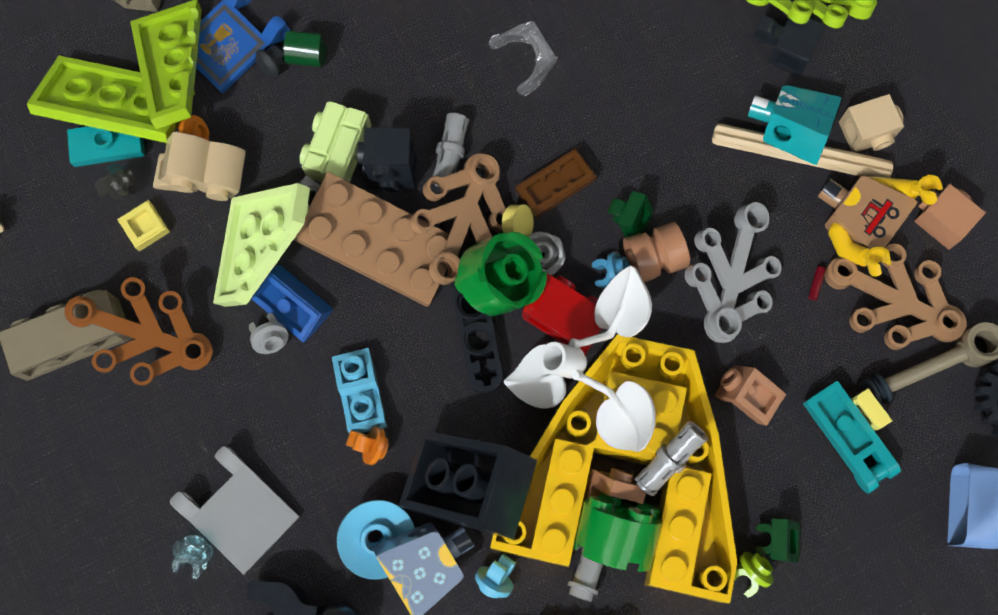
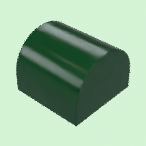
M297 31L285 33L284 59L286 64L323 68L328 47L320 34Z

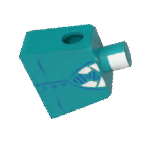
M786 85L782 86L776 102L755 95L748 117L768 123L763 136L765 143L817 165L842 97Z

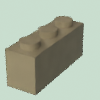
M95 290L83 295L90 298L96 304L98 310L126 319L119 299L107 290ZM66 304L50 307L46 310V314L34 319L25 318L17 320L10 325L11 328L0 332V342L10 374L26 381L94 355L101 349H109L133 338L94 324L85 328L73 326L65 317L64 310ZM84 304L75 306L73 310L74 316L78 319L85 318L89 312L88 307Z

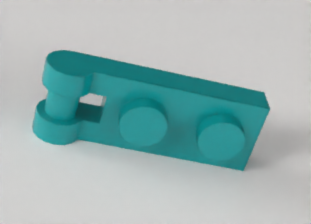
M838 381L803 403L854 474L857 484L864 492L870 494L879 487L878 482L886 477L891 479L901 472V468ZM872 454L876 460V465L869 469L863 459Z

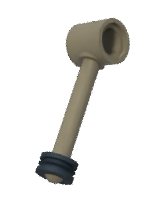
M989 322L979 323L965 331L956 340L955 348L885 379L878 373L863 379V390L869 389L880 405H884L892 401V392L960 362L970 367L984 366L998 358V326ZM975 337L985 342L987 346L986 353L980 352L974 344Z

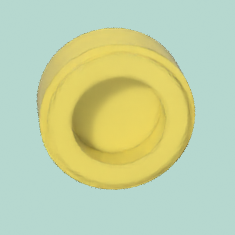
M509 205L502 217L503 233L519 232L527 237L532 234L534 220L531 209L527 205Z

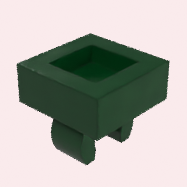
M632 191L627 203L619 199H613L607 212L614 215L612 221L618 223L625 237L645 232L654 210L645 194Z
M772 518V525H757L756 531L768 532L771 535V543L767 547L756 546L757 553L771 556L772 560L799 563L800 523L788 519Z

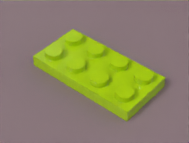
M60 55L27 102L30 114L164 143H167V139L179 124V122L155 129L150 121L140 72Z

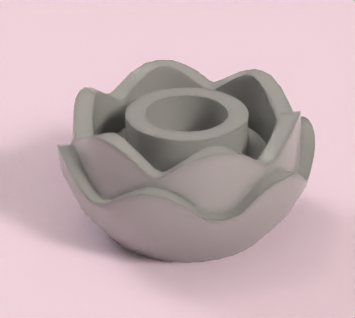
M532 233L529 238L538 246L541 253L545 254V257L540 259L542 272L546 271V275L547 273L550 275L555 274L562 267L565 260V252L561 240L549 233Z

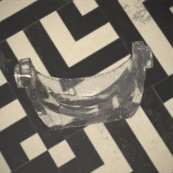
M534 21L520 24L501 35L496 34L490 38L489 42L491 49H498L514 41L525 42L533 46L536 54L535 68L531 76L517 87V92L523 96L530 94L538 88L557 61L556 55Z

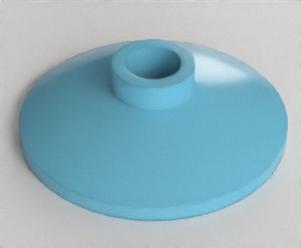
M371 500L357 505L346 514L338 529L337 549L341 560L351 572L367 579L387 578L388 576L376 558L372 547L414 529L411 518L401 507L385 500ZM373 530H379L382 532V538L378 542H370L368 540L369 533Z

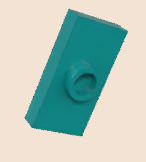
M89 126L67 130L70 164L74 167L145 156L144 139L141 137Z

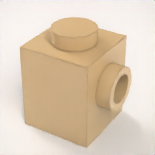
M890 94L848 107L839 121L849 147L854 153L873 147L874 151H878L892 145L895 142L894 138L904 127L902 111L897 105H894Z

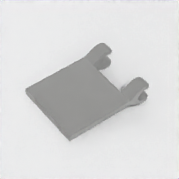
M223 446L216 452L215 458L233 476L201 508L185 492H177L170 499V505L189 520L245 575L300 516L231 448Z

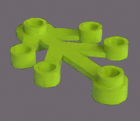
M746 0L756 6H765L770 2L786 13L793 22L799 24L807 23L811 14L814 13L823 19L827 26L832 28H841L848 14L856 19L864 20L870 18L877 5V0H795L793 2L790 0ZM823 3H830L831 5L827 7Z

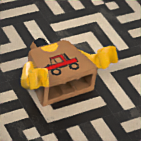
M935 175L924 176L919 181L861 176L848 191L830 179L818 195V198L835 209L824 225L829 231L828 235L838 256L860 266H867L872 276L877 277L881 275L882 271L879 262L886 263L887 265L892 264L890 253L885 247L918 203L915 198L920 196L921 200L927 205L936 203L938 200L936 193L928 190H942L941 180Z

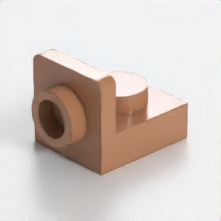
M737 365L724 374L720 382L721 386L715 394L721 401L732 402L757 424L765 426L768 425L786 395L755 367Z

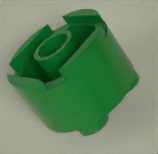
M519 232L500 233L473 244L462 255L458 266V274L455 277L456 289L463 294L473 308L489 316H497L525 307L535 302L541 296L546 285V271L542 272L540 259H543L542 253L529 237Z
M601 491L599 496H590V498L585 499L573 549L576 551L583 547L582 556L612 568L627 570L628 563L639 564L638 572L651 570L663 525V520L659 517L661 509L647 503H637L636 507L623 503L621 498L609 496Z

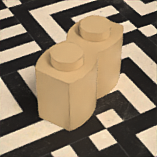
M173 132L167 139L160 181L169 184V188L174 191L188 193L192 189H197L205 192L206 197L209 199L227 201L228 197L233 198L240 190L246 150L225 143L208 141L190 134Z

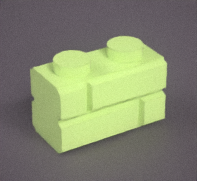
M327 102L324 111H318L315 115L312 130L315 134L311 144L306 143L301 150L300 164H302L304 173L312 180L322 183L327 172H330L350 183L358 163V141H364L365 128H371L372 126L368 114L350 107L346 108L334 102Z

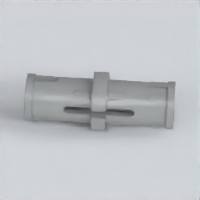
M458 113L447 114L441 142L436 147L438 156L433 177L439 176L442 178L457 173L459 161L464 158L465 154L463 144L469 124V119L466 116Z
M688 421L667 445L662 444L657 449L655 458L635 477L638 486L645 493L654 496L675 473H681L686 468L685 462L708 440V437L705 435L706 433L697 424Z

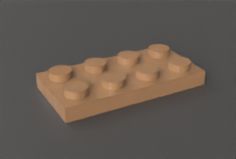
M327 172L309 207L304 226L293 240L428 307L439 286L430 276L429 265L435 257L443 252L449 234L435 226L424 234L414 232L410 226L411 214ZM417 218L420 226L427 227V222ZM439 264L438 271L444 276L447 267Z

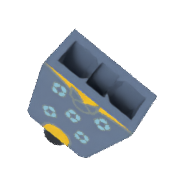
M430 522L374 545L372 549L411 615H424L464 578L455 558L473 548L474 545L462 526L442 538L435 526Z

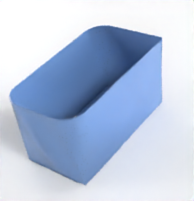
M970 463L958 464L953 467L950 479L947 543L958 545L948 546L998 549L997 468Z

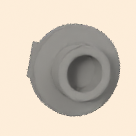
M272 313L267 315L268 323L256 327L254 322L249 324L251 345L256 352L261 354L277 352L288 341V332L285 326L279 323Z

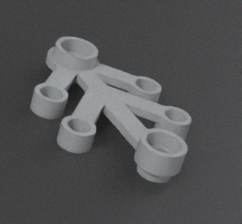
M758 202L741 206L735 215V225L739 230L730 264L721 246V236L716 229H703L695 235L694 242L697 249L701 252H707L723 288L720 299L710 281L712 274L706 264L697 263L687 267L685 280L690 286L697 287L707 309L704 318L705 331L709 338L717 343L732 341L739 334L744 320L755 314L770 311L773 305L771 295L767 291L762 290L750 293L746 303L735 308L738 293L763 280L778 277L782 269L778 258L768 256L760 258L754 268L744 272L754 233L764 231L769 224L768 210ZM706 234L710 238V246L705 241ZM767 263L770 265L771 268L770 273L766 269ZM696 269L699 270L701 274L700 281L697 280L695 276ZM758 297H759V298L761 299V301H762V306H761V308H760V307L758 306V304H757V298H758ZM719 319L722 321V329L719 326Z

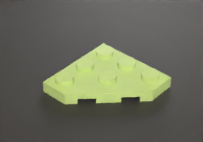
M296 183L232 198L213 300L214 304L224 307L247 305L304 226L305 217L309 210V187Z

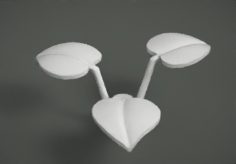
M632 266L625 268L612 279L601 293L594 314L596 324L600 328L607 329L605 333L580 340L572 338L569 345L558 342L539 345L532 349L523 358L516 370L504 380L505 385L519 399L529 405L543 409L556 406L566 394L564 377L581 381L603 392L610 399L604 401L597 412L596 426L599 435L611 447L636 452L645 449L655 427V407L650 394L640 384L631 381L624 382L615 393L611 388L584 375L583 372L587 366V359L580 348L611 339L616 332L623 337H632L646 326L652 312V303L649 291L638 270Z

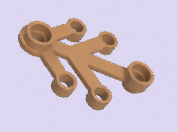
M483 153L475 154L466 161L464 170L442 178L439 176L431 177L423 186V194L428 200L438 201L446 195L447 191L468 185L464 197L431 210L420 209L410 218L412 230L418 234H424L431 230L435 224L456 217L443 252L435 257L429 265L430 276L438 284L448 285L455 281L460 262L458 255L469 226H471L477 243L492 237L478 205L482 193L492 212L488 218L490 228L495 232H503L502 225H499L496 221V215L503 217L506 210L495 185L499 179L500 169L498 162L490 155ZM476 168H481L484 171L485 178H481L477 174ZM431 183L439 186L440 194H435L431 191ZM418 216H423L427 219V227L419 225L417 221ZM439 264L447 267V276H442L439 273Z
M890 244L886 247L888 251H893L898 255V261L891 260V265L881 262L887 267L896 289L858 271L856 264L845 258L838 257L826 267L824 277L832 288L841 290L851 285L890 304L873 310L868 308L856 310L849 319L850 326L854 331L864 333L874 325L907 315H913L925 321L909 328L902 325L890 328L884 335L885 344L890 349L900 350L910 342L933 336L942 342H952L959 339L966 331L967 321L965 315L959 308L947 303L938 281L941 276V268L934 261H924L914 271L915 279L924 286L930 306L918 300L903 264L906 259V251L899 244ZM838 266H845L849 271V276L840 275ZM923 268H929L933 273V278L925 277L922 272ZM857 315L866 316L868 325H860L857 321ZM944 316L951 319L953 322L952 328H948L943 324ZM893 332H898L902 335V344L896 343L893 340Z

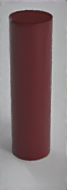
M818 266L816 268L808 296L810 300L817 301L826 271L824 267Z

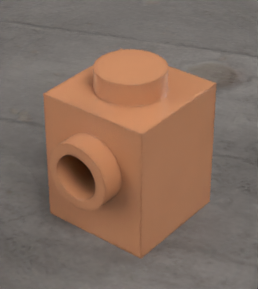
M951 184L940 193L933 190L932 192L936 193L938 200L933 205H927L922 201L918 207L923 212L914 221L948 250L960 242L986 213L972 202V198L965 191L956 189Z

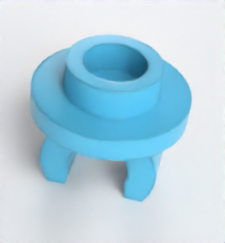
M502 554L499 561H494L490 567H480L475 575V580L481 592L491 598L508 597L513 590V583L509 575L513 571L516 562Z

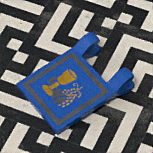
M222 0L200 23L196 68L222 94L256 62V51L258 49H269L271 45L285 40V33L290 31L286 22L281 17L275 16L268 22L261 34L237 10L246 6L252 0Z

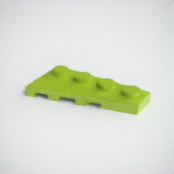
M192 0L130 21L148 113L155 129L191 118L202 13L198 0Z

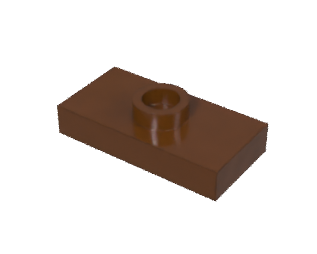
M575 148L515 186V191L524 204L531 209L534 218L537 219L595 182L596 175Z

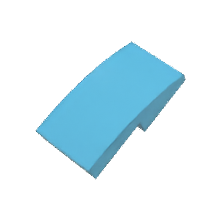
M369 348L333 356L332 361L336 383L342 399L348 432L350 433V430L365 433L369 432L373 427H387Z

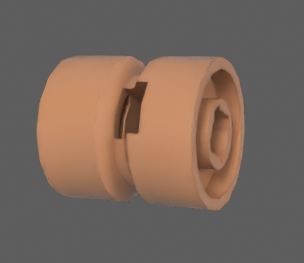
M676 222L655 227L651 237L645 232L623 239L626 258L630 266L638 270L644 283L660 276L661 269L671 274L690 266L688 247L683 233Z

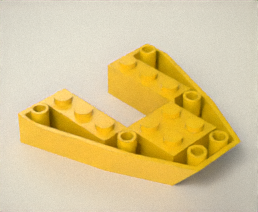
M617 334L585 375L611 388L615 393L626 381L640 384L648 391L655 407V427L649 443L640 452L621 450L609 446L598 433L596 417L600 405L610 398L603 392L579 381L563 400L530 457L537 460V464L514 540L493 534L490 548L496 551L569 567L593 453L649 465L657 455V449L662 444L667 445L685 424L691 421L706 433L705 435L708 437V440L685 462L686 468L681 473H675L663 485L659 506L661 509L659 517L663 520V525L652 568L646 573L644 585L730 604L737 568V557L719 434L695 351L635 337H623Z

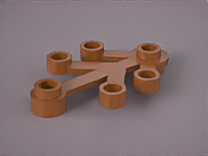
M135 277L127 278L122 283L121 292L127 300H130L141 324L98 310L96 304L85 296L74 297L65 306V317L73 326L85 328L94 324L135 339L112 350L101 349L97 351L92 357V365L99 372H110L115 368L116 364L155 347L172 353L150 364L144 362L135 364L130 371V378L135 384L147 385L155 376L178 366H182L187 370H198L206 366L211 360L213 350L210 341L204 335L192 332L181 308V296L174 291L164 292L160 296L158 304L161 311L169 315L178 338L161 331L144 295L145 285L140 279ZM135 282L140 285L141 291L137 296H129L126 293L125 289L129 283ZM174 296L178 301L177 307L173 310L166 309L163 306L165 297ZM79 304L86 305L89 310L88 315L82 319L76 318L73 314L75 306ZM190 344L198 345L201 350L199 357L195 359L189 358L185 352L186 347ZM104 353L112 357V364L105 369L97 365L98 356ZM137 368H148L150 377L146 381H138L134 375Z

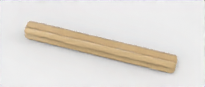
M718 123L713 131L712 143L720 146L860 177L890 178L893 172V162L886 159L824 146L818 164L814 165L765 143L763 132Z

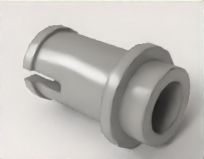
M581 554L573 582L568 581L567 584L571 587L569 594L591 602L593 595L598 596L599 593L595 589L603 565L589 560Z

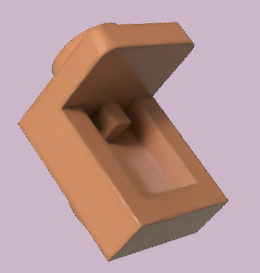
M612 468L610 473L591 469L582 507L585 499L590 498V496H599L600 491L609 496L642 504L646 493L637 483L633 482L634 474Z

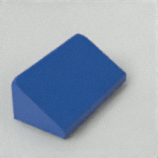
M281 265L273 267L251 298L268 314L272 313L279 323L283 324L287 330L303 343L307 342L333 311L330 305Z

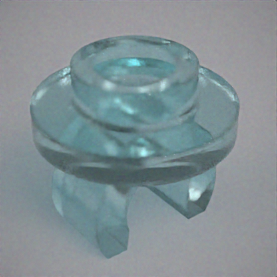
M189 535L177 540L172 550L173 555L176 557L172 562V570L177 573L185 563L191 564L193 567L191 578L196 580L204 572L207 562L212 558V546L204 538L196 535Z

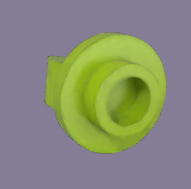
M744 552L740 556L741 564L737 565L734 581L741 575L750 578L752 584L746 588L744 593L747 597L753 596L758 591L760 585L769 587L774 582L771 574L773 568L765 557L759 553L753 555L750 552Z

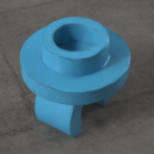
M614 251L608 254L607 260H595L592 263V268L597 270L607 269L606 277L595 281V286L605 289L617 274L630 266L628 259Z

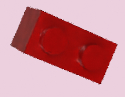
M547 273L546 285L541 296L522 310V319L562 344L569 345L572 338L580 340L602 334L604 331L595 322L594 312L598 298L594 296L584 297L575 291L576 286L571 281L559 275L554 278ZM594 344L586 345L580 348L583 351L585 357L588 355Z

